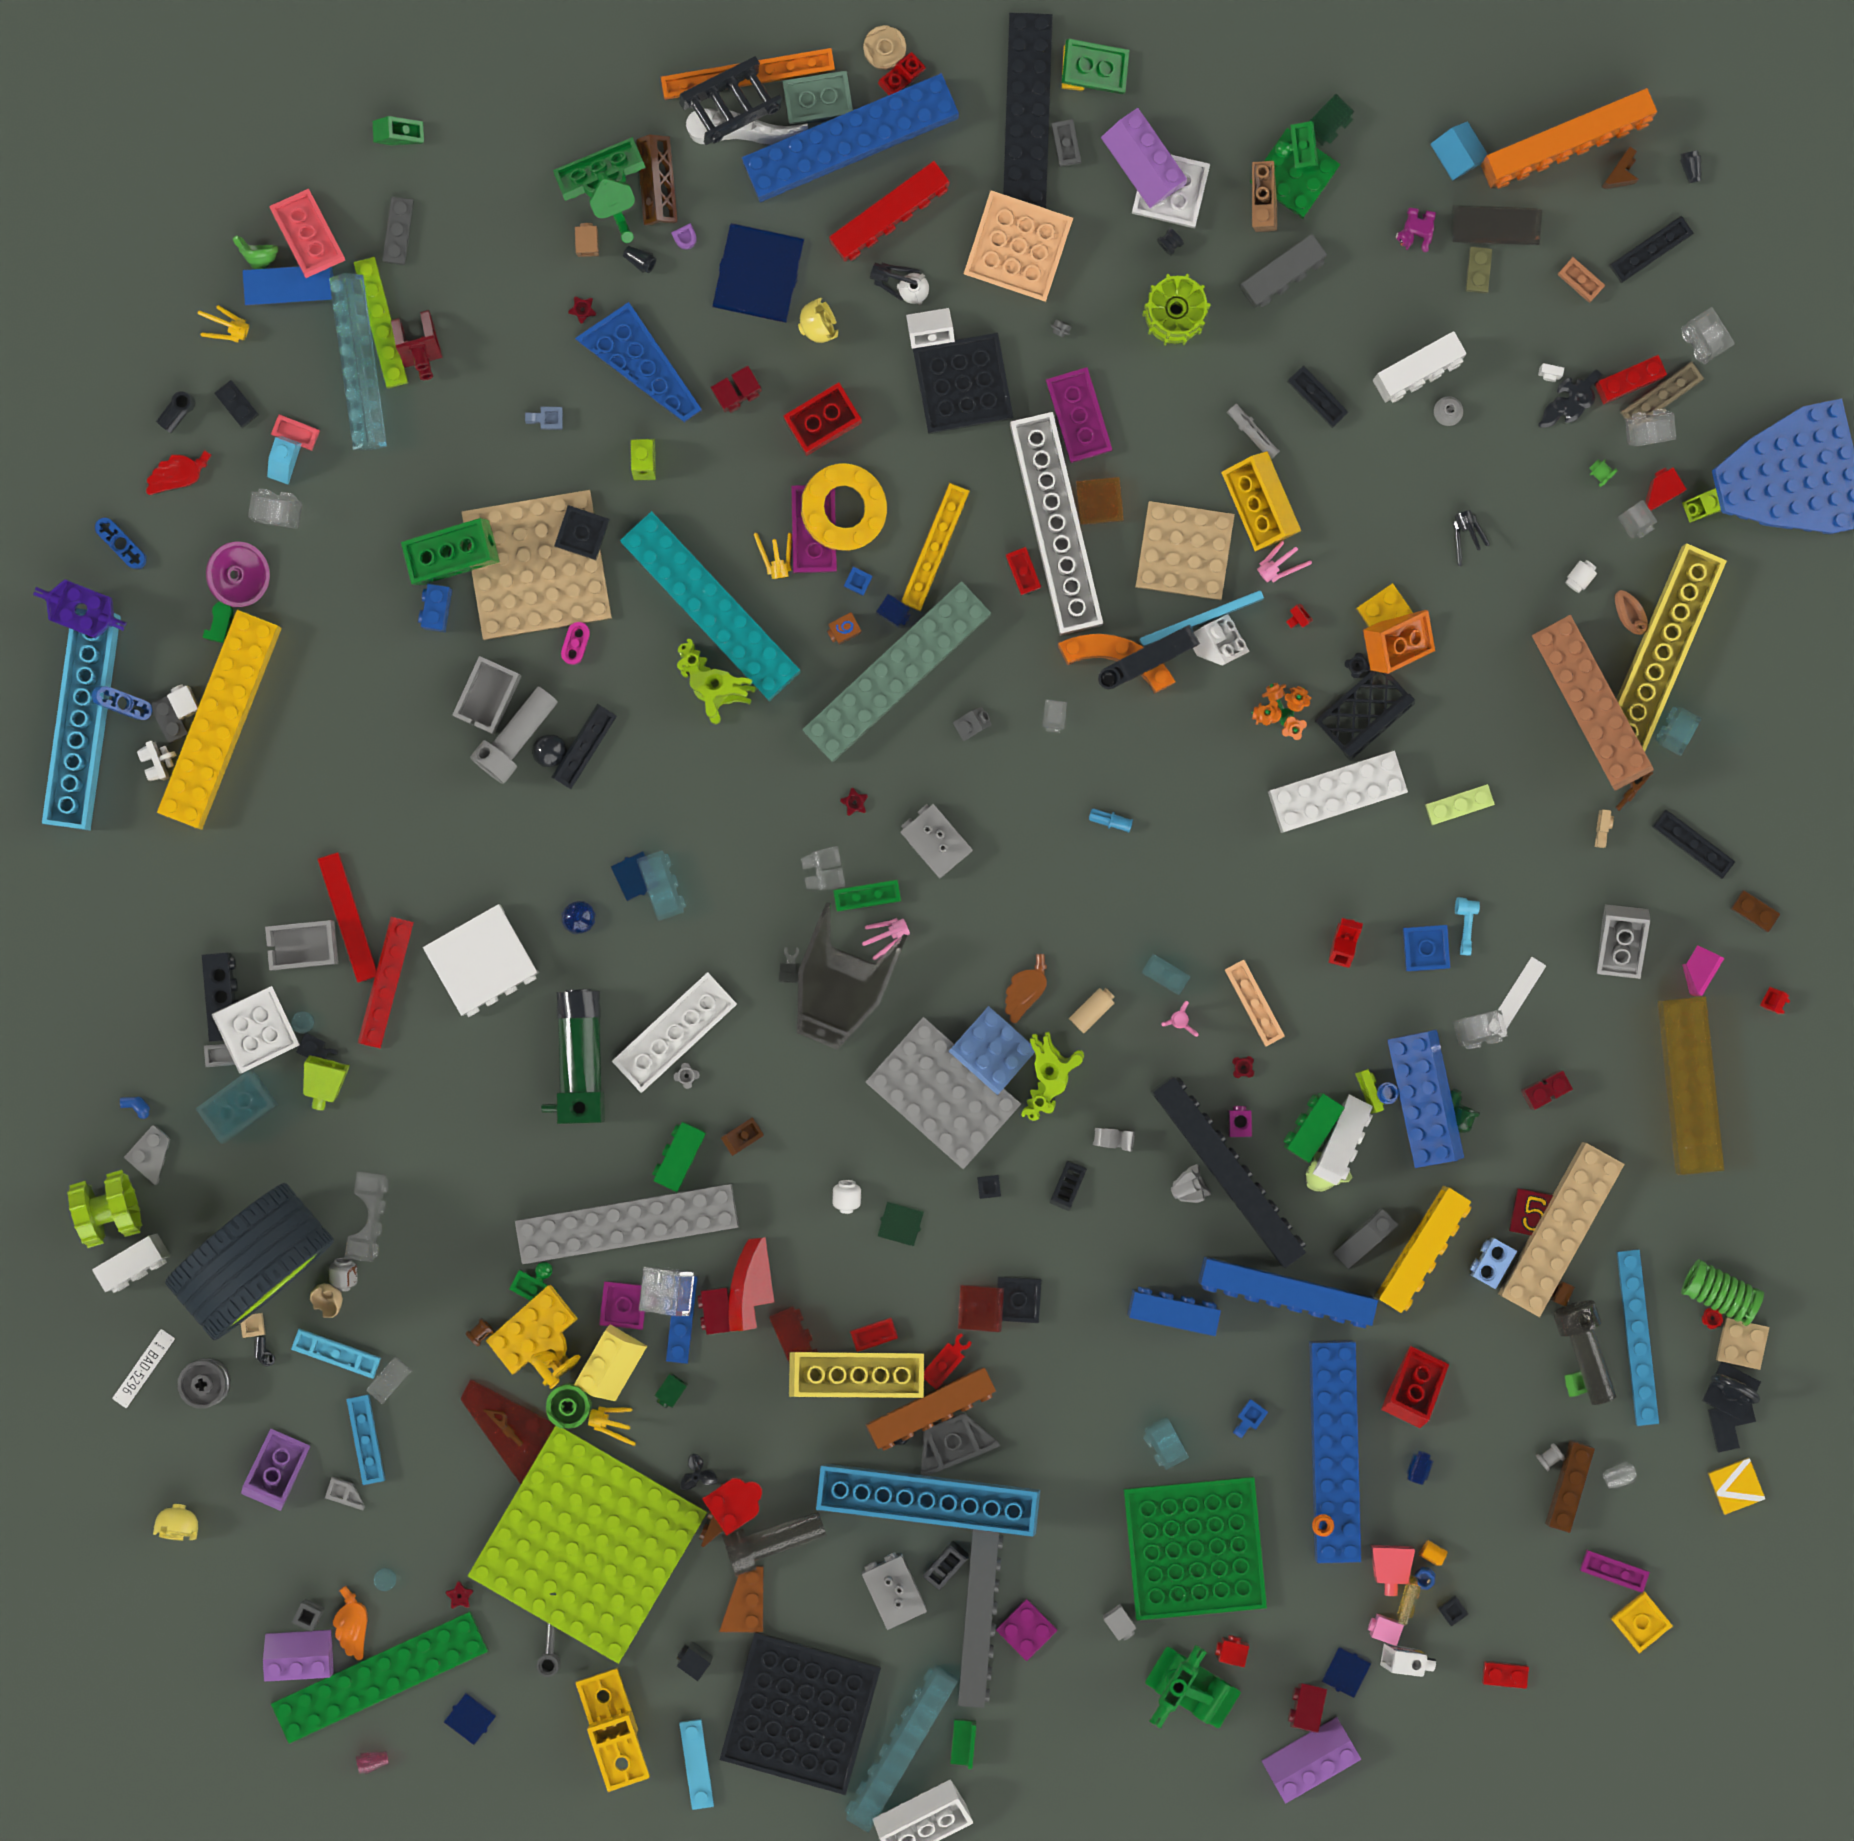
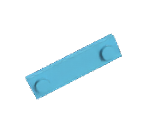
M300 1328L297 1331L291 1350L372 1379L375 1377L382 1358Z
M702 1719L681 1721L679 1724L692 1810L714 1807Z

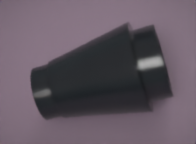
M1698 150L1681 154L1682 160L1680 162L1688 182L1702 181L1701 155H1699Z
M628 246L623 253V257L642 273H650L655 267L657 258L653 256V253Z

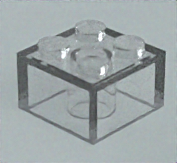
M1713 307L1696 316L1682 327V335L1685 341L1692 344L1695 349L1693 351L1695 357L1699 362L1702 361L1704 365L1735 345Z
M259 489L258 492L252 491L248 518L255 523L298 529L302 503L292 493L280 492V495H275L270 490Z
M1494 1010L1453 1021L1459 1046H1465L1466 1049L1481 1047V1042L1487 1041V1044L1502 1042V1037L1508 1036L1502 1010Z
M644 1267L639 1310L671 1316H690L695 1272L663 1267Z

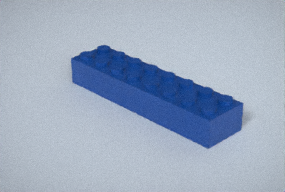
M1208 1257L1203 1259L1198 1280L1202 1288L1207 1291L1217 1292V1289H1221L1228 1296L1238 1298V1294L1245 1295L1244 1298L1246 1300L1257 1303L1262 1299L1266 1300V1304L1278 1308L1283 1304L1287 1305V1309L1298 1313H1302V1309L1308 1310V1314L1311 1316L1323 1318L1324 1315L1330 1316L1329 1319L1340 1323H1345V1320H1349L1353 1326L1365 1329L1366 1325H1373L1378 1300L1374 1297Z

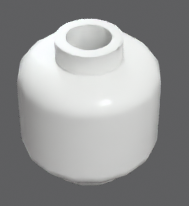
M852 1180L839 1181L833 1188V1206L845 1214L853 1213V1210L860 1207V1186Z

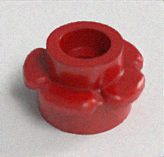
M1707 1308L1702 1316V1323L1707 1325L1709 1329H1716L1723 1323L1722 1314L1718 1312V1309Z

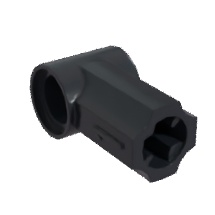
M184 391L176 392L172 397V401L156 422L172 434L186 414L194 409V397ZM186 396L188 404L181 408L179 400Z

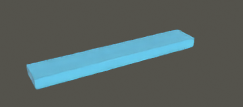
M1259 590L1141 637L1139 643L1141 646L1146 647L1187 625H1191L1194 628L1263 600V594Z

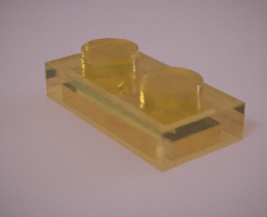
M1410 1576L1409 1582L1405 1586L1397 1612L1399 1624L1407 1626L1408 1619L1413 1618L1415 1611L1414 1599L1419 1598L1421 1586H1418L1417 1577Z

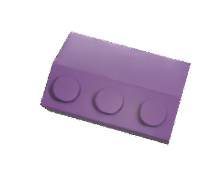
M314 1630L312 1632L266 1633L263 1653L264 1681L330 1678L334 1674L332 1631Z

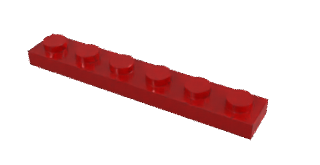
M395 917L390 918L358 1039L359 1044L381 1049L414 922Z

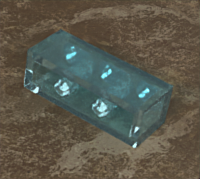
M662 850L638 858L636 861L657 921L659 922L682 914L684 912L683 908L686 905L683 896H678L676 887H679L675 874L671 875L669 867L672 865L668 854L664 855Z

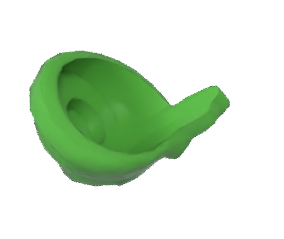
M238 235L233 237L235 245L253 269H266L276 258L279 251L277 245H248L242 237Z

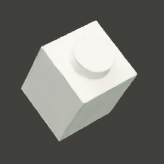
M182 684L172 688V693L168 694L167 697L178 719L184 720L196 714L199 704L191 687L183 686Z

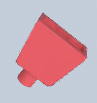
M1371 1545L1375 1581L1377 1583H1385L1384 1595L1398 1596V1584H1408L1415 1549L1412 1546Z

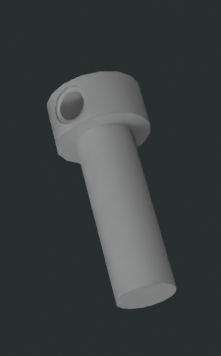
M537 687L493 743L490 744L483 740L472 753L470 759L495 780L505 784L517 769V765L512 761L513 758L557 705V700L544 689Z

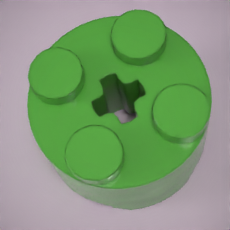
M569 1382L559 1385L547 1398V1416L559 1428L570 1429L578 1427L587 1419L591 1412L592 1401L590 1395L579 1387L574 1386L575 1383ZM564 1401H566L567 1403L571 1401L573 1403L572 1408L574 1410H566L564 1408L566 1406Z

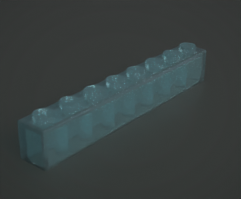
M340 274L329 278L352 445L353 450H375L386 447L387 443L363 275Z
M936 1664L933 1669L929 1668L924 1675L925 1683L922 1688L918 1686L912 1696L914 1702L911 1707L907 1705L902 1712L901 1717L903 1720L899 1726L896 1724L889 1735L892 1739L889 1744L884 1743L878 1755L881 1756L877 1764L873 1762L867 1772L870 1776L866 1783L862 1781L857 1788L856 1793H858L856 1800H850L845 1809V1812H847L846 1820L868 1833L874 1825L872 1819L881 1813L958 1683V1677Z

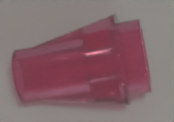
M386 1751L360 1753V1756H356L359 1774L365 1773L366 1775L389 1764Z

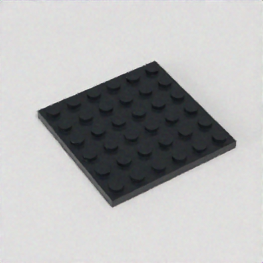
M755 1632L719 1760L846 1795L881 1667Z

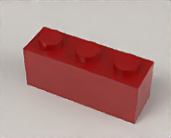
M1656 355L1598 381L1595 384V388L1604 405L1663 379L1667 373L1659 355Z

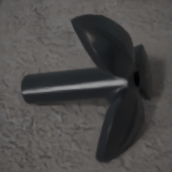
M693 1453L688 1459V1466L694 1473H687L683 1476L680 1484L682 1490L694 1488L699 1480L704 1485H714L718 1482V1478L712 1470L701 1471L704 1462L698 1454Z

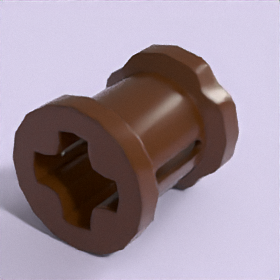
M480 1318L479 1323L465 1334L478 1347L483 1339L495 1331L485 1319Z

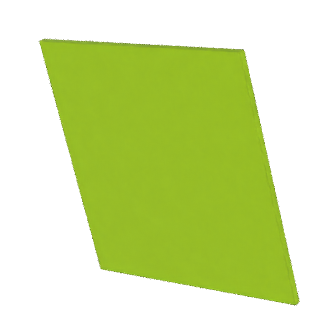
M555 1426L469 1572L468 1577L619 1664L702 1523L707 1511L568 1430Z

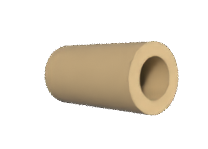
M1099 988L1069 1017V1020L1084 1034L1114 1004L1112 1000L1114 995L1106 988L1104 990Z

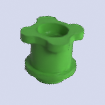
M1598 459L1589 468L1592 471L1589 475L1595 476L1600 481V487L1618 471L1616 468L1612 470L1605 463V459L1602 462Z

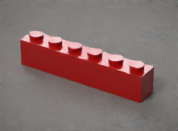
M931 162L829 236L830 243L844 262L848 259L850 261L856 259L861 254L860 251L863 248L874 246L879 241L878 237L893 232L896 229V224L900 221L903 223L913 217L912 213L918 208L920 210L926 208L931 203L930 200L936 195L937 197L944 195L948 191L949 180L936 162Z

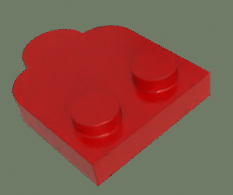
M732 1478L703 1497L702 1500L725 1534L729 1535L758 1514L760 1508L758 1501L762 1496V1488L754 1481L745 1483L741 1478Z

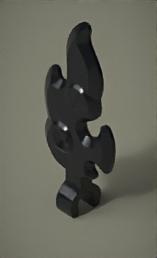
M1596 369L1584 381L1577 379L1576 384L1572 383V378L1564 380L1559 385L1557 393L1566 391L1569 393V397H1557L1554 402L1550 403L1546 407L1542 421L1539 422L1538 426L1541 428L1550 427L1562 415L1566 416L1565 423L1578 419L1586 408L1593 405L1595 394L1590 387L1602 374Z

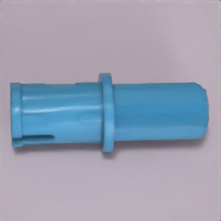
M1094 808L1089 815L1090 821L1106 825L1109 829L1113 827L1128 833L1133 819L1114 815L1115 812L1111 814Z

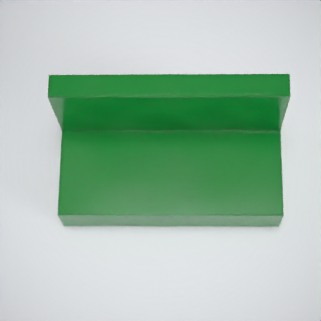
M954 1719L950 1764L966 1765L968 1769L973 1768L976 1721Z

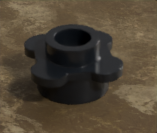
M1356 653L1352 659H1347L1344 663V666L1351 671L1353 678H1359L1361 673L1370 670V665L1363 658L1362 653Z

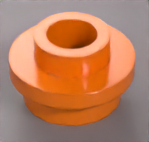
M1326 1514L1316 1516L1312 1522L1313 1531L1322 1537L1330 1535L1334 1530L1332 1518ZM1325 1521L1327 1523L1326 1528H1319V1523Z

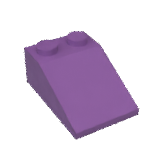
M270 1429L246 1478L241 1494L281 1511L310 1446Z

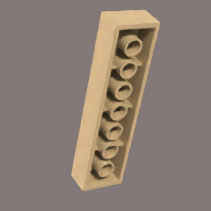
M1581 1143L1557 1186L1553 1198L1534 1232L1527 1240L1498 1295L1538 1317L1541 1316L1625 1164L1588 1143Z

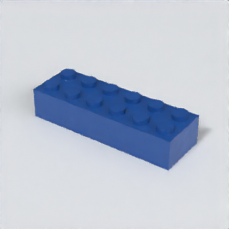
M1437 1029L1388 1039L1415 1168L1457 1161L1464 1158Z

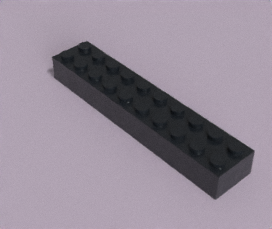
M1173 1076L1169 1077L1151 1091L1152 1095L1281 1266L1287 1268L1306 1253L1303 1249L1306 1244L1299 1235L1291 1233L1290 1230L1293 1227L1286 1218L1279 1217L1277 1212L1280 1210L1270 1199L1266 1200L1263 1196L1266 1194V1191L1258 1182L1254 1183L1251 1180L1253 1174L1246 1165L1243 1164L1241 1166L1237 1161L1240 1158L1233 1148H1227L1224 1144L1227 1140L1220 1130L1214 1131L1211 1127L1213 1124L1211 1118L1207 1113H1201L1198 1109L1200 1104L1193 1095L1188 1096L1184 1091L1187 1089L1184 1082L1178 1077L1176 1079Z

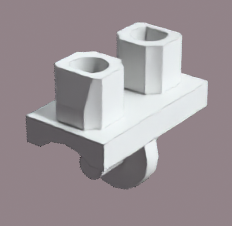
M152 741L146 742V746L137 751L141 762L152 759L154 763L153 767L145 770L148 781L167 780L170 778L164 761L168 768L173 767L171 759L176 757L175 751L168 752L167 747L163 746L160 748L161 755L156 742Z

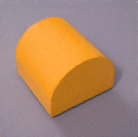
M1427 1540L1420 1550L1419 1556L1436 1566H1442L1448 1551Z

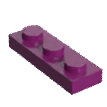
M1587 1549L1579 1569L1587 1574L1641 1593L1644 1591L1650 1574L1647 1570Z

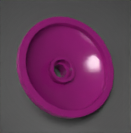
M245 542L226 543L217 548L208 560L206 567L208 587L216 599L228 606L245 607L257 602L263 596L269 584L270 571L267 560L251 544ZM231 571L235 572V578L233 579L230 576Z

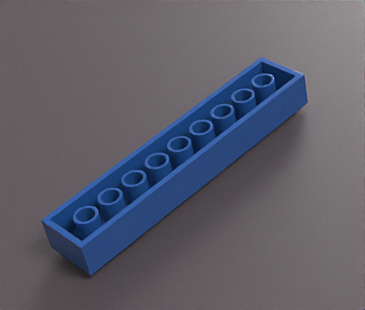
M941 73L742 157V161L759 202H763L959 119V112Z
M1353 1340L1309 1341L1314 1518L1320 1514H1326L1334 1522V1530L1330 1535L1322 1537L1314 1532L1315 1561L1317 1563L1361 1562L1356 1342ZM1321 1521L1319 1523V1528H1326L1327 1523L1325 1521Z

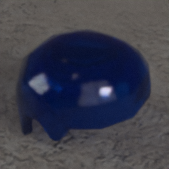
M585 901L572 902L563 910L561 922L564 928L572 934H582L593 927L596 914L593 907Z

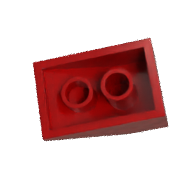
M1410 1346L1391 1383L1381 1410L1418 1428L1424 1426L1430 1420L1449 1364Z

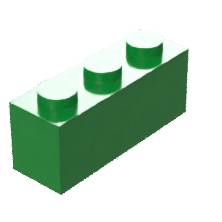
M684 1121L681 1125L676 1124L671 1134L674 1139L671 1145L666 1144L662 1152L665 1158L662 1164L657 1163L652 1173L655 1176L653 1181L678 1192L706 1132Z

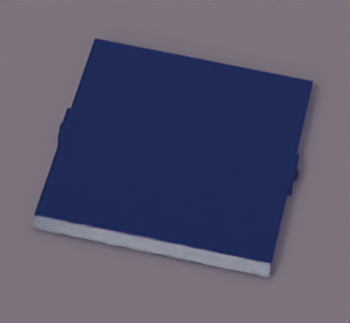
M731 223L724 255L719 264L720 273L712 307L786 323L793 291L798 282L797 273L804 239Z

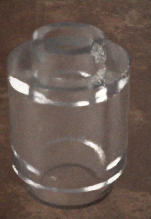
M1627 1462L1608 1468L1606 1472H1603V1477L1608 1489H1618L1634 1483V1477H1637V1473L1633 1464L1628 1465Z

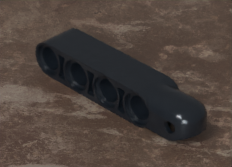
M1187 625L1107 666L1098 675L1099 685L1107 690L1114 689L1198 646L1200 642L1195 636L1191 625Z

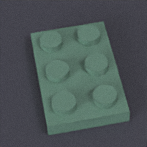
M847 71L782 81L789 125L832 119L853 111Z

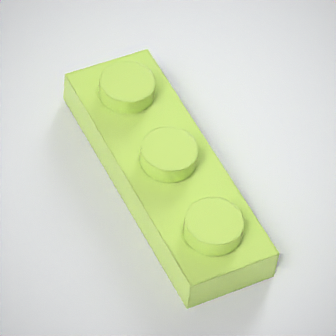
M1487 784L1426 804L1425 806L1431 824L1435 825L1495 804Z

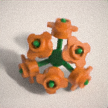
M1278 683L1270 684L1266 687L1267 692L1262 694V697H1268L1270 704L1262 706V703H1259V707L1254 706V711L1251 712L1253 715L1252 719L1256 720V725L1263 723L1266 726L1280 721V724L1284 726L1282 729L1283 736H1291L1295 740L1301 739V733L1306 728L1307 723L1305 720L1299 721L1293 714L1303 710L1304 706L1308 707L1310 705L1311 697L1307 695L1309 692L1304 687L1297 686L1296 688L1289 689L1291 694L1287 693L1285 695L1283 689L1286 688V684L1280 686ZM1284 695L1288 708H1284L1280 699Z

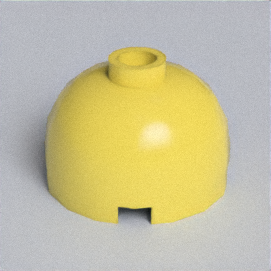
M822 298L811 301L801 310L800 323L798 324L801 334L803 336L806 335L816 343L828 342L838 337V329L834 331L833 324H836V319L829 305L826 302L821 303Z
M173 1504L172 1508H166L159 1513L155 1521L153 1534L156 1535L159 1532V1537L170 1540L183 1541L184 1536H190L189 1540L197 1539L198 1521L193 1512L186 1510L185 1505Z

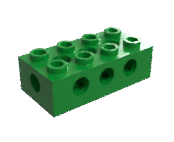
M483 518L401 542L410 581L413 585H426L500 562L490 521Z

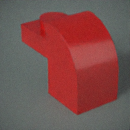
M1341 919L1335 931L1328 963L1350 968L1363 923L1352 919Z

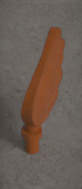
M1036 954L1034 969L1021 971L1011 978L1012 984L1006 989L1007 997L1005 1003L1007 1006L1005 1012L1010 1015L1012 1023H1018L1025 1012L1046 989L1047 978L1044 974V969H1047V965H1045L1044 954Z

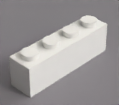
M1351 1095L1342 1104L1345 1109L1332 1127L1313 1172L1314 1175L1334 1185H1337L1341 1179H1346L1350 1168L1347 1167L1349 1161L1353 1162L1358 1152L1355 1150L1357 1144L1360 1145L1365 1136V1133L1362 1132L1363 1128L1369 1125L1373 1116L1370 1114L1373 1106Z

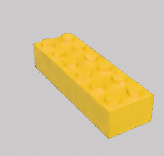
M1442 1187L1376 1292V1298L1400 1313L1410 1308L1413 1303L1411 1297L1415 1291L1419 1292L1425 1283L1423 1278L1426 1273L1430 1274L1437 1263L1434 1261L1438 1254L1442 1255L1447 1249L1448 1244L1446 1241L1450 1235L1453 1237L1460 1227L1458 1222L1461 1217L1465 1218L1470 1212V1200L1449 1187Z

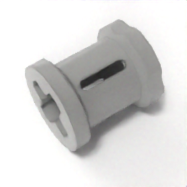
M1554 1443L1551 1444V1448L1541 1455H1536L1547 1472L1559 1460H1565V1457Z

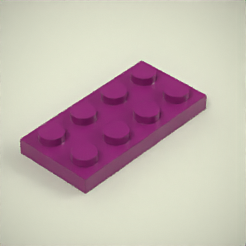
M1088 367L1046 379L1070 463L1111 452L1112 446Z
M806 485L791 486L793 573L837 572L836 550L827 548L817 542L808 532L803 522L801 498ZM834 488L830 490L825 498L824 510L829 521L836 526Z

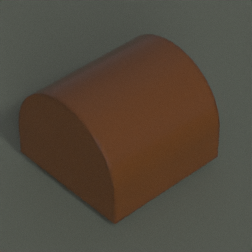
M1560 1281L1550 1300L1566 1307L1575 1287Z

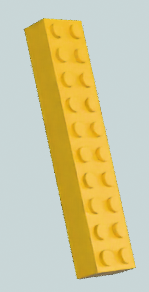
M236 611L157 813L195 828L203 829L282 628L278 625L242 611Z

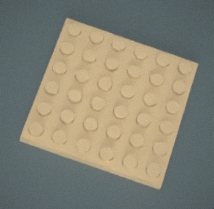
M590 490L462 511L463 523L478 518L490 521L500 560L498 563L472 570L483 640L570 626L575 622L589 623L612 619L601 550L595 561L554 547L568 505L594 514Z

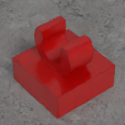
M1300 603L1290 610L1293 617L1287 620L1286 623L1290 628H1293L1298 623L1303 628L1311 623L1313 619Z
M1769 987L1760 1006L1771 1012L1784 1014L1785 1011L1782 1008L1785 1002L1790 1003L1789 995L1784 991Z

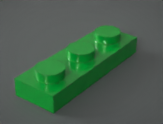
M898 880L833 890L837 912L901 902Z

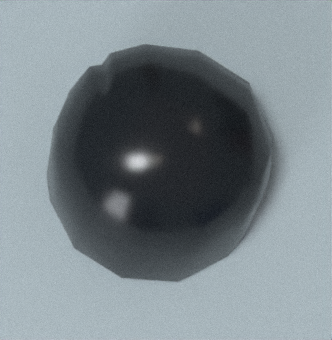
M544 735L533 744L532 755L534 760L542 767H554L560 764L567 749L565 742L557 735Z

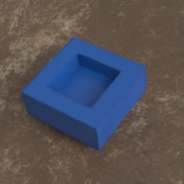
M853 567L844 587L864 596L873 576Z

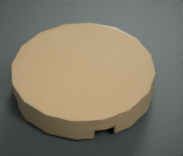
M890 26L875 27L867 34L864 41L863 50L865 58L877 69L887 70L895 68L896 64L906 54L904 36L899 30Z

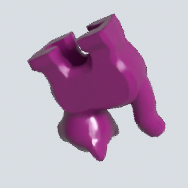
M1409 207L1404 229L1397 232L1396 239L1401 246L1406 247V250H1408L1414 242V235L1424 238L1421 248L1423 252H1428V246L1433 237L1436 212L1426 211V214H1423V219L1418 218L1419 210Z

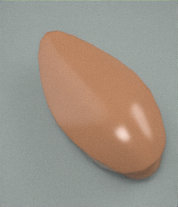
M1618 591L1615 594V604L1621 622L1632 633L1644 634L1648 628V620L1643 607L1628 592Z

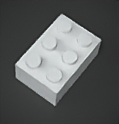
M153 1234L95 1267L92 1271L105 1292L112 1290L115 1293L129 1286V1280L133 1282L148 1274L146 1270L149 1268L152 1271L166 1264L167 1261L165 1259L170 1257V1254L159 1235Z

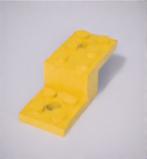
M618 1667L576 1681V1686L589 1722L587 1731L607 1791L610 1792L650 1778L636 1735L638 1727ZM601 1690L607 1691L610 1696L609 1700L605 1702L600 1701L597 1693ZM618 1758H625L628 1761V1767L625 1769L618 1768L616 1765Z

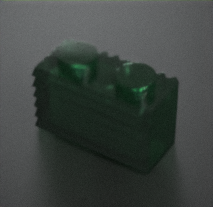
M1337 94L1309 120L1314 122L1315 140L1321 146L1326 142L1331 144L1338 137L1336 132L1341 127L1346 129L1354 120L1352 116L1355 111Z

